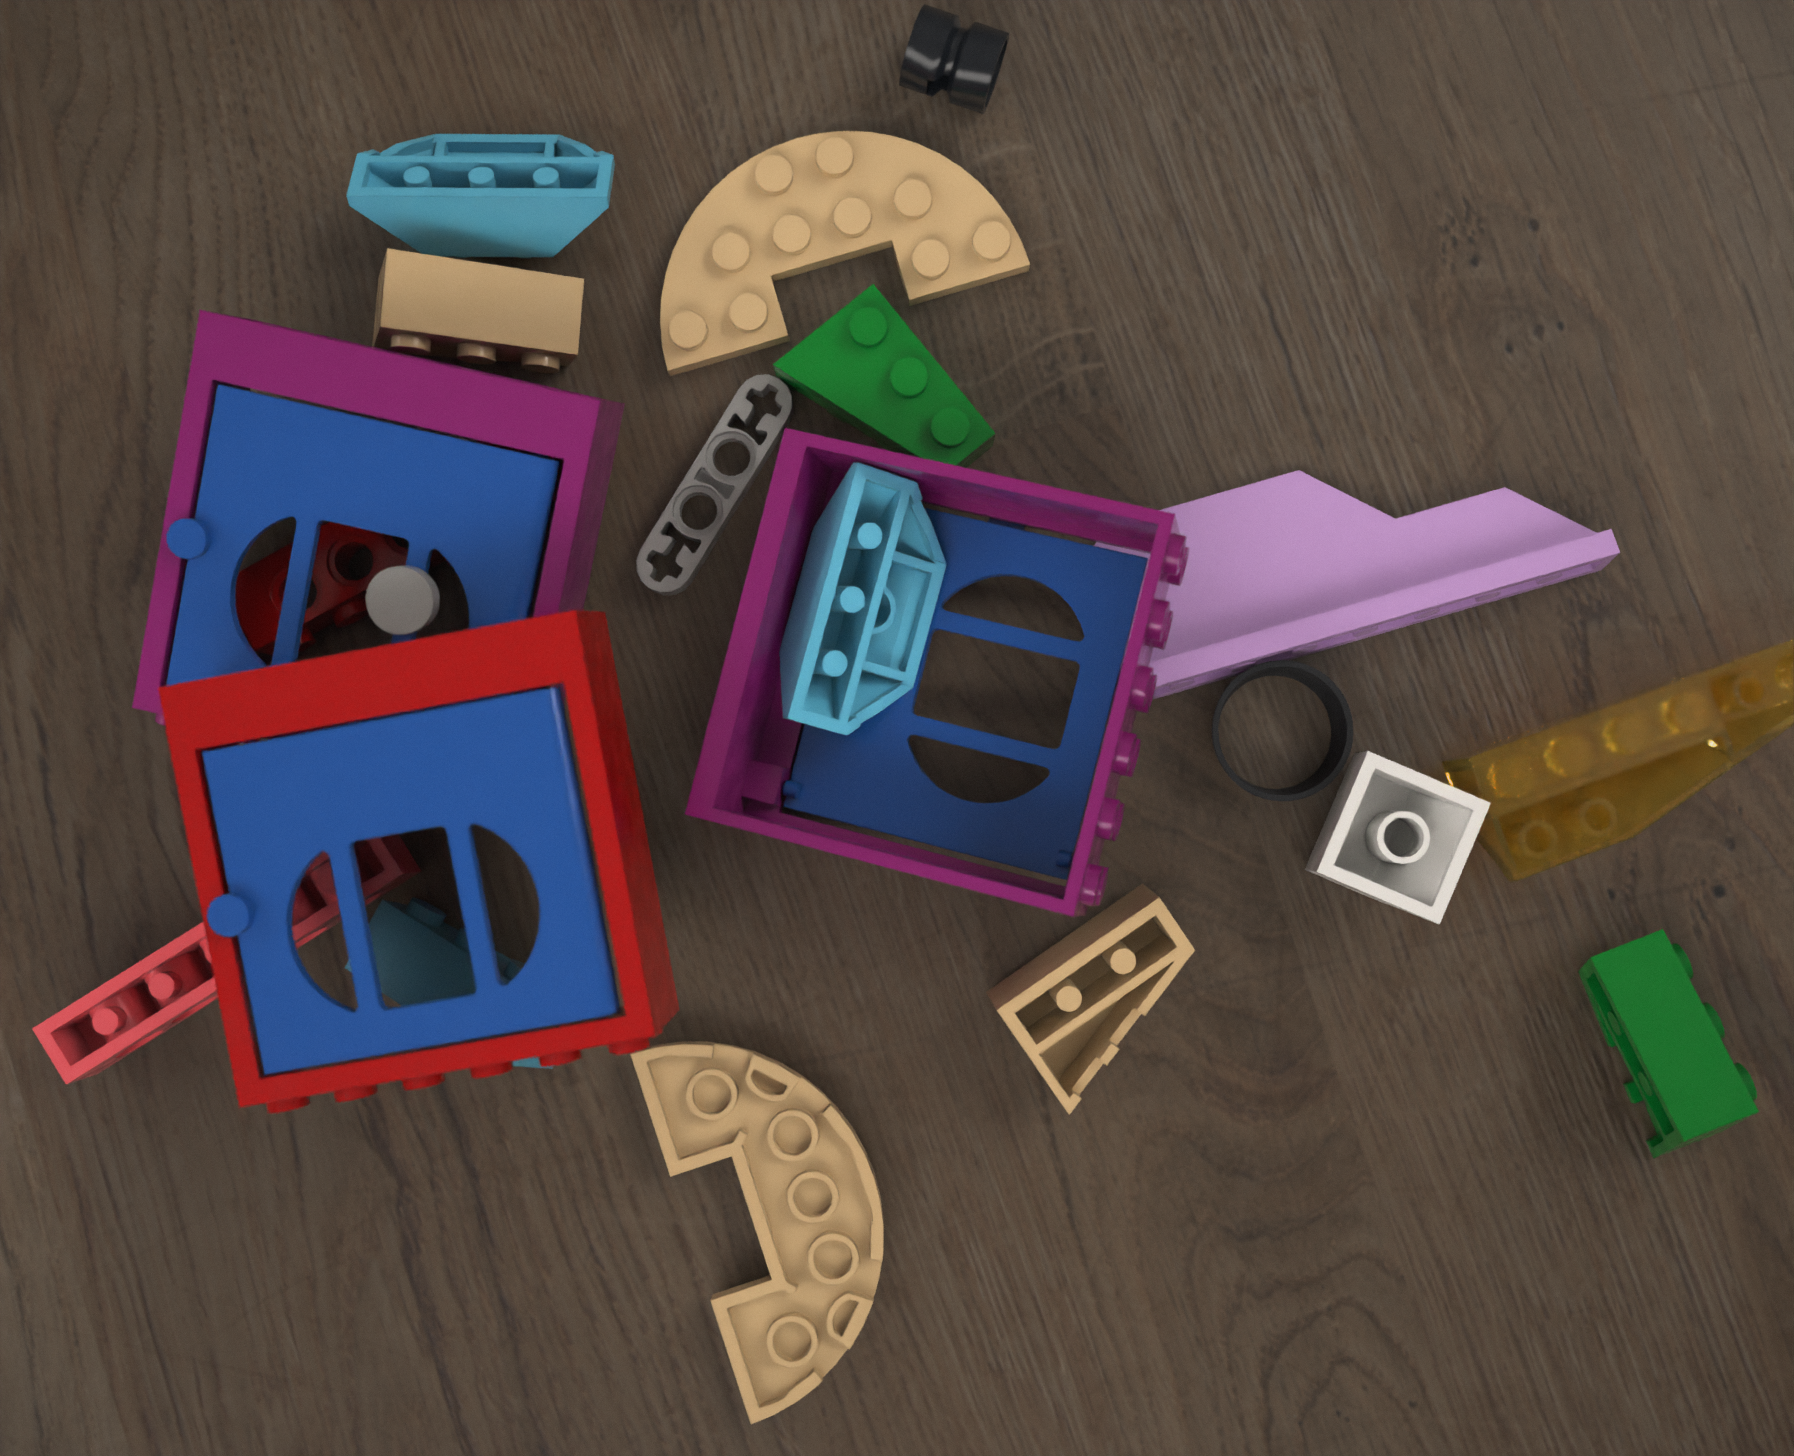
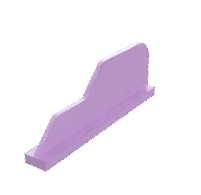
M1297 470L1165 508L1160 511L1175 514L1180 535L1187 536L1185 547H1189V555L1181 585L1169 584L1165 601L1170 602L1169 610L1173 611V619L1165 649L1153 647L1149 667L1154 668L1153 674L1157 675L1153 699L1240 675L1247 669L1261 663L1275 660H1292L1597 572L1608 565L1620 553L1612 529L1596 533L1506 487L1395 519ZM1096 542L1094 545L1096 547L1148 558V560L1150 559L1151 555L1148 553L1125 549Z

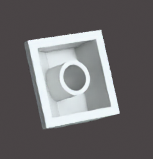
M1370 751L1354 753L1305 870L1362 895L1440 924L1491 803Z

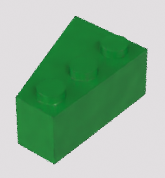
M874 284L773 364L776 377L783 381L788 388L793 391L796 390L825 408L829 414L863 432L888 451L967 468L993 446L996 434Z
M1663 929L1590 957L1580 968L1578 973L1606 1043L1609 1047L1617 1046L1633 1080L1623 1083L1629 1100L1633 1104L1644 1101L1657 1136L1646 1140L1653 1159L1725 1131L1759 1112L1753 1101L1757 1099V1091L1750 1074L1742 1064L1738 1062L1733 1063L1721 1040L1725 1037V1031L1719 1015L1711 1004L1701 1002L1690 981L1693 978V969L1685 951L1679 944H1671Z

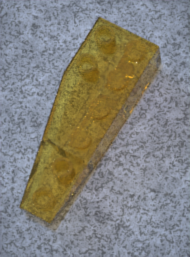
M1794 638L1622 696L1442 761L1441 763L1450 786L1491 803L1476 839L1509 882H1516L1635 837L1794 725Z

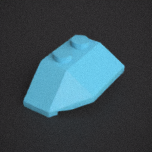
M432 134L397 143L380 153L373 149L357 153L346 196L350 207L422 254L457 258L554 257L609 208L615 163L612 154L604 151L596 152L586 144L562 135Z
M855 462L851 465L813 527L779 651L783 718L848 736L859 728L861 723L878 714L913 689L947 566L933 525L921 502L923 498L917 482Z

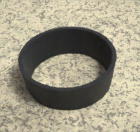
M1275 660L1247 669L1227 686L1215 708L1212 721V742L1221 766L1228 776L1242 789L1267 800L1294 801L1316 794L1339 775L1351 752L1353 720L1344 695L1328 676L1304 663ZM1266 676L1291 678L1309 687L1324 704L1331 725L1329 750L1320 767L1303 782L1281 789L1259 787L1238 776L1226 762L1219 742V719L1230 696L1247 682Z

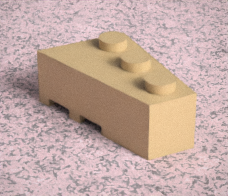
M387 248L378 277L372 346L403 354L452 357L475 364H493L495 361L521 363V368L540 373H557L560 366H569L578 355L584 279Z

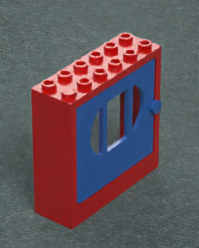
M571 610L158 687L239 1108L266 1103L267 1113H281L307 1106L311 1103L309 1096L334 1092L336 1102L351 1101L377 1093V1084L399 1080L402 1081L403 1090L422 1089L444 1082L446 1080L445 1072L469 1068L471 1078L492 1077L513 1070L512 1061L533 1057L539 1058L541 1067L557 1066L582 1058L581 1049L608 1045L609 1054L632 1053L650 1047L649 1038L663 1033V1028L680 1010L605 612ZM564 683L624 1006L621 1007L561 687L549 689L545 686ZM537 688L535 691L250 744H239L242 741ZM474 824L496 833L518 852L531 872L539 897L540 923L534 948L524 967L508 984L501 981L472 832ZM442 826L447 831L476 983V992L415 1004L387 1007L383 1001L354 845L359 840ZM323 851L327 852L330 857L358 1003L357 1010L333 999L314 982L302 964L294 942L292 911L296 892L307 869Z

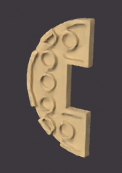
M836 131L795 138L767 149L730 172L708 193L684 226L672 251L661 295L660 329L667 371L670 376L789 342L788 332L773 282L892 247L909 306L1027 272L1030 268V262L1011 220L996 199L961 166L940 153L909 140L874 132Z
M681 1041L650 1046L646 1049L632 1052L630 1055L670 1177L732 1157L770 1273L769 1276L715 1293L710 1300L750 1424H753L779 1413L815 1389L823 1381V1377L837 1364L847 1349L850 1350L863 1328L874 1302L884 1250V1219L878 1184L866 1150L851 1124L839 1108L818 1087L800 1073L761 1053L729 1044L706 1041Z

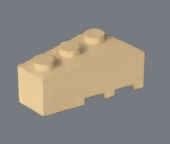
M1142 883L986 993L999 1015L1070 1115L1082 1099L1080 1094L1103 1064H1109L1119 1051L1117 1045L1141 1014L1145 1016L1195 949L1160 897Z

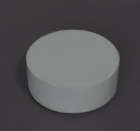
M401 565L382 570L371 580L367 588L366 607L371 619L379 628L391 634L406 635L420 631L434 620L439 610L440 596L436 583L425 571L414 566Z

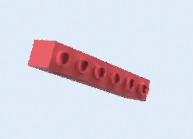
M399 834L359 840L354 845L365 906L421 872ZM325 851L307 869L296 892L292 911V929L296 949L342 921L330 857ZM201 922L32 1028L66 1085L99 1074L218 999L204 923Z

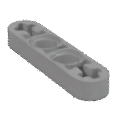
M769 374L756 375L747 379L738 389L642 545L636 559L637 573L641 581L653 592L661 595H676L685 591L693 582L781 439L784 429L789 426L794 414L793 399L787 385L779 378ZM769 391L777 393L775 402L781 411L776 417L766 413L761 418L755 430L757 435L765 436L766 438L761 445H758L745 431L731 427L739 419L747 428L755 415V409L750 402V398L754 394L764 398ZM728 442L743 444L750 452L748 467L736 476L722 474L715 467L714 457L717 450ZM696 495H704L711 498L717 506L715 521L705 529L695 530L689 528L682 519L684 504L689 498ZM674 525L686 539L701 544L695 553H692L684 544L675 561L682 568L681 574L677 578L666 575L660 583L654 580L657 569L651 564V560L656 553L663 557L670 554L677 541L665 534L670 526Z

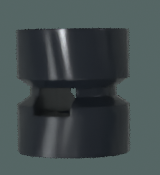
M924 4L915 21L900 72L899 86L931 97L944 90L947 91L950 103L984 114L999 76L1010 33L979 22H974L967 29L962 28L958 15Z

